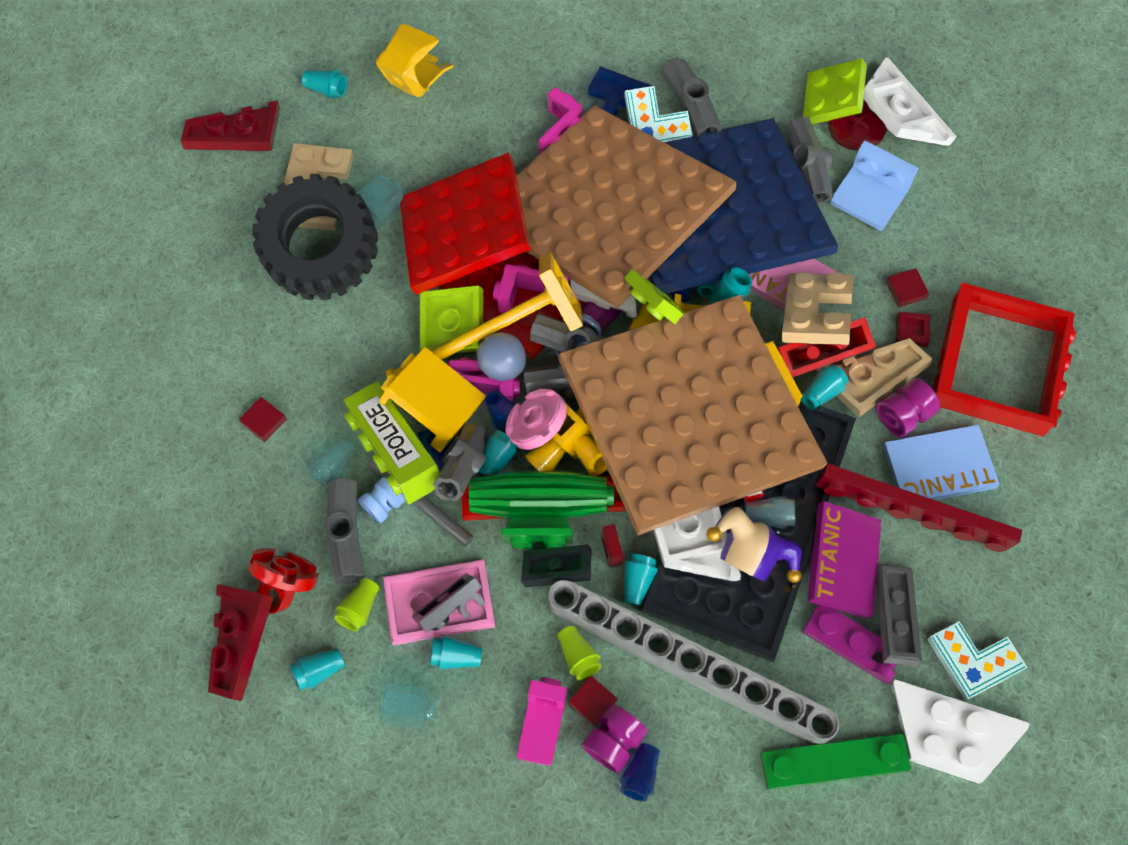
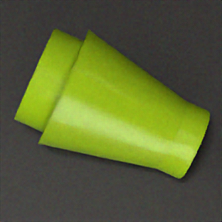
M362 578L359 584L335 608L337 611L334 616L336 622L354 632H357L361 626H365L375 596L380 589L379 586L368 578Z
M568 626L558 633L557 638L561 643L571 675H575L577 680H585L601 669L602 665L599 661L601 656L582 637L575 626Z

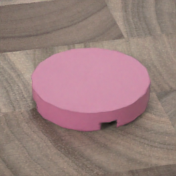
M539 389L530 392L525 396L527 400L522 405L517 403L512 408L507 418L505 431L511 442L520 449L531 450L540 447L552 439L560 430L566 418L567 407L564 399L552 389Z

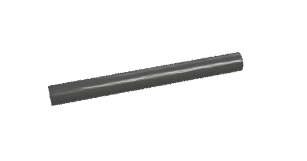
M370 458L367 466L381 478H388L389 474L387 471L381 474L372 458ZM425 496L413 502L417 508L464 547H467L474 537Z

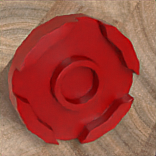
M261 548L253 551L248 570L261 581L257 593L269 596L270 590L275 589L279 594V604L277 607L271 604L269 614L282 612L289 608L295 592H306L315 587L319 573H315L317 567L313 563L291 552L287 553L286 558L274 555L276 549Z

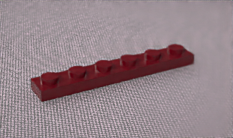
M827 464L817 475L815 486L824 489V492L831 496H845L856 500L857 504L867 508L878 507L888 511L895 518H910L921 522L920 524L925 528L932 530L942 529L951 532L957 539L964 541L974 540L983 543L987 549L992 551H1007L1020 543L1021 529L831 464Z

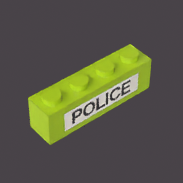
M376 381L343 399L348 410L344 417L353 432L357 429L361 432L357 436L366 452L373 450L375 453L371 457L379 472L383 474L387 471L389 474L386 481L395 496L402 494L410 505L436 489L433 483L439 474V470L391 399L385 406L379 402L385 391L381 389V385Z

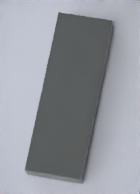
M879 564L876 586L883 663L918 667L922 662L912 568Z

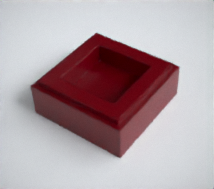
M917 268L889 276L886 280V284L898 308L925 300L929 296V292Z
M898 312L896 316V343L910 338L916 345L928 347L930 343V315Z
M260 397L239 419L245 428L264 443L287 420L283 413L263 397Z
M615 524L603 526L601 540L608 566L611 568L620 566L623 563L624 555Z
M590 676L568 701V705L595 728L611 703L615 704L618 698L594 677Z

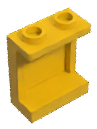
M424 347L417 356L411 353L400 366L402 372L398 376L392 373L381 386V389L385 392L379 402L385 406L392 399L433 432L436 437L430 445L441 453L486 398V395Z

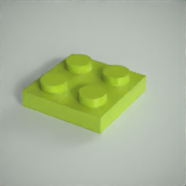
M863 58L808 72L803 116L810 118L812 125L862 113L867 68Z
M480 286L420 293V352L424 347L432 351L483 324V288ZM484 338L456 353L476 352Z

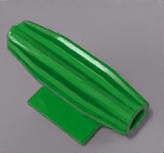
M510 471L474 477L470 479L469 483L470 512L510 519L507 527L501 528V535L506 543L512 545V549H532V543H544L546 549L566 547V544H573L572 528H570L566 519L607 512V505H614V485H607V478L568 471Z

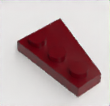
M278 100L268 102L269 107L253 110L252 106L241 108V113L227 116L219 112L186 119L181 137L182 147L185 150L272 151L279 117Z
M217 584L216 596L221 597L220 613L214 615V627L219 628L217 645L211 651L208 692L228 699L242 701L273 597Z

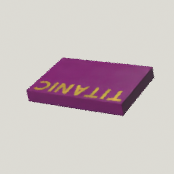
M825 501L818 504L808 602L865 619L873 617L882 520Z

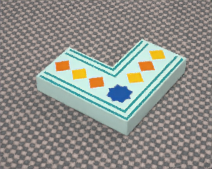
M654 86L624 92L630 125L662 142L692 136L688 111L659 116Z
M960 621L927 639L965 701L1028 668L1008 637L978 652Z

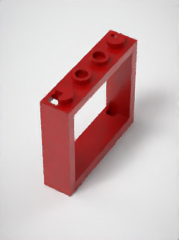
M961 283L953 297L932 388L938 397L940 408L1044 437L1052 427L1056 428L1058 418L1062 414V410L1058 409V403L1063 398L1067 387V382L1063 380L1064 372L1068 370L1072 359V354L1068 353L1069 344L1071 345L1077 332L1074 331L1075 327H1073L1075 313ZM969 309L1053 332L1038 414L951 390Z

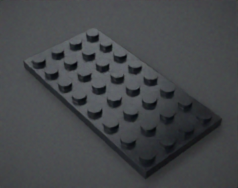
M800 401L798 408L827 464L840 467L856 418L823 406L810 410ZM822 469L763 490L764 496L759 500L745 502L744 498H740L719 506L721 516L730 508L739 507L752 521L762 522L768 525L776 535L797 543L802 549L799 571L803 578L814 544L818 504L824 501L828 502L830 495L825 493L824 489L815 486L817 475ZM661 560L642 612L774 662L802 578L797 583L788 581L787 573L790 568L786 560L776 562L765 582L740 569V580L730 581L666 568Z

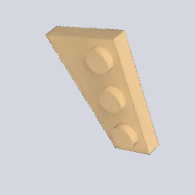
M909 338L875 349L873 354L855 359L853 356L844 359L842 364L837 366L847 375L848 383L845 385V391L836 397L859 418L881 400L931 365L932 358ZM821 367L816 369L815 375L819 372Z

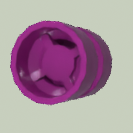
M918 378L911 379L901 386L897 393H891L876 405V412L880 421L891 434L899 438H903L915 430L917 422H926L940 410V403L933 389Z
M611 703L599 719L601 727L599 729L593 728L581 744V747L607 769L619 774L630 758L628 750L630 748L636 749L648 733V730L629 712Z

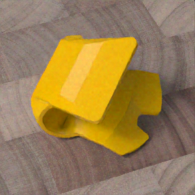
M401 24L385 50L380 53L375 61L382 74L392 85L416 97H422L445 71L454 67V64L449 62L435 64L438 58L428 53L438 43L437 37L407 24Z

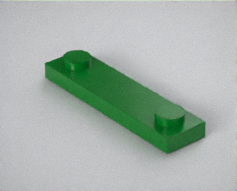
M903 734L773 750L760 754L767 790L911 771Z

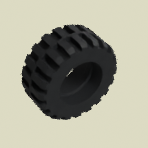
M310 174V179L305 180L302 175L292 178L293 183L287 186L284 182L276 186L277 193L274 195L268 193L263 199L266 206L264 209L259 207L255 214L259 224L255 223L252 225V235L256 239L253 242L254 250L265 270L279 287L283 286L286 292L294 296L299 293L303 299L313 300L314 295H318L321 301L331 299V293L337 292L339 296L348 293L346 288L351 284L357 287L363 282L360 275L362 273L369 274L373 266L370 259H376L378 252L375 244L378 242V232L371 213L361 195L356 194L354 188L349 184L343 183L341 185L338 178L327 176L326 180H323L320 174ZM318 216H328L341 221L344 226L343 237L337 248L329 255L316 260H302L290 253L291 237L296 228L304 221Z

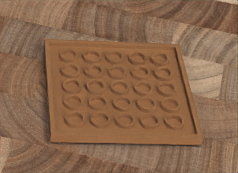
M594 105L580 118L581 120L577 124L568 128L556 143L553 142L517 175L531 245V250L526 252L539 260L540 256L551 251L564 275L618 308L631 295L630 291L633 287L624 279L633 268L647 279L736 190V181Z
M740 295L683 313V316L676 324L669 319H664L559 354V362L637 535L823 469L827 464Z

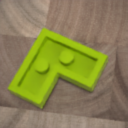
M633 268L624 278L633 287L630 293L642 304L645 305L648 302L649 304L645 308L657 319L661 320L666 317L676 324L683 316V313H686L668 295Z

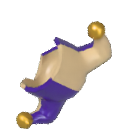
M730 508L715 526L708 528L706 532L707 538L713 542L720 540L725 530L731 529L720 554V559L765 582L776 562L786 560L790 568L787 573L788 581L797 583L801 580L802 574L799 571L802 556L801 547L794 541L776 535L768 525L759 521H752L741 508Z

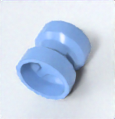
M382 477L375 483V489L370 493H364L358 499V502L377 523L381 524L388 517V512L392 508H398L402 505L405 499L401 494L395 496L386 478Z

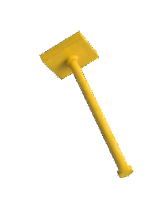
M549 251L539 257V276L545 285V292L437 347L431 352L442 360L550 303L553 306H557L570 331H573L583 326L581 305L554 256ZM400 367L397 369L390 368L386 370V376L388 378L392 373L398 376L402 370Z

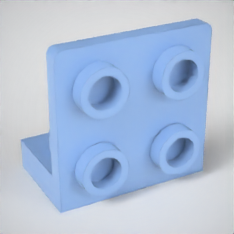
M864 141L858 150L853 167L834 193L830 204L883 231L910 190L919 168Z

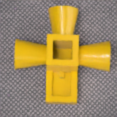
M567 404L566 418L560 430L545 444L524 455L538 471H553L566 451L575 460L579 457L588 473L592 476H597L608 469L581 408L579 407L575 413Z

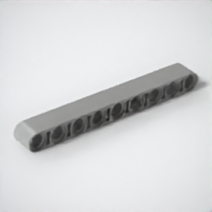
M560 580L554 583L549 590V609L557 618L812 745L826 744L839 730V719L829 708L571 581ZM565 593L573 598V602L568 606H561L555 602V598ZM590 609H599L603 612L604 618L593 622L585 614ZM622 624H629L636 633L631 637H622L617 632V628ZM655 639L661 640L667 646V650L663 653H655L649 648L648 643ZM684 655H691L697 659L699 666L695 669H687L682 665L680 658ZM715 671H724L730 677V684L724 686L717 684L713 679V673ZM751 686L758 688L762 693V701L754 702L748 699L745 689ZM779 703H789L795 710V717L785 718L782 716L778 708ZM812 719H821L826 723L828 728L827 735H820L814 731Z

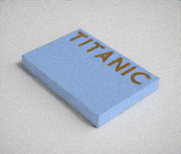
M979 425L888 441L882 446L895 487L933 500L996 489L1000 485Z

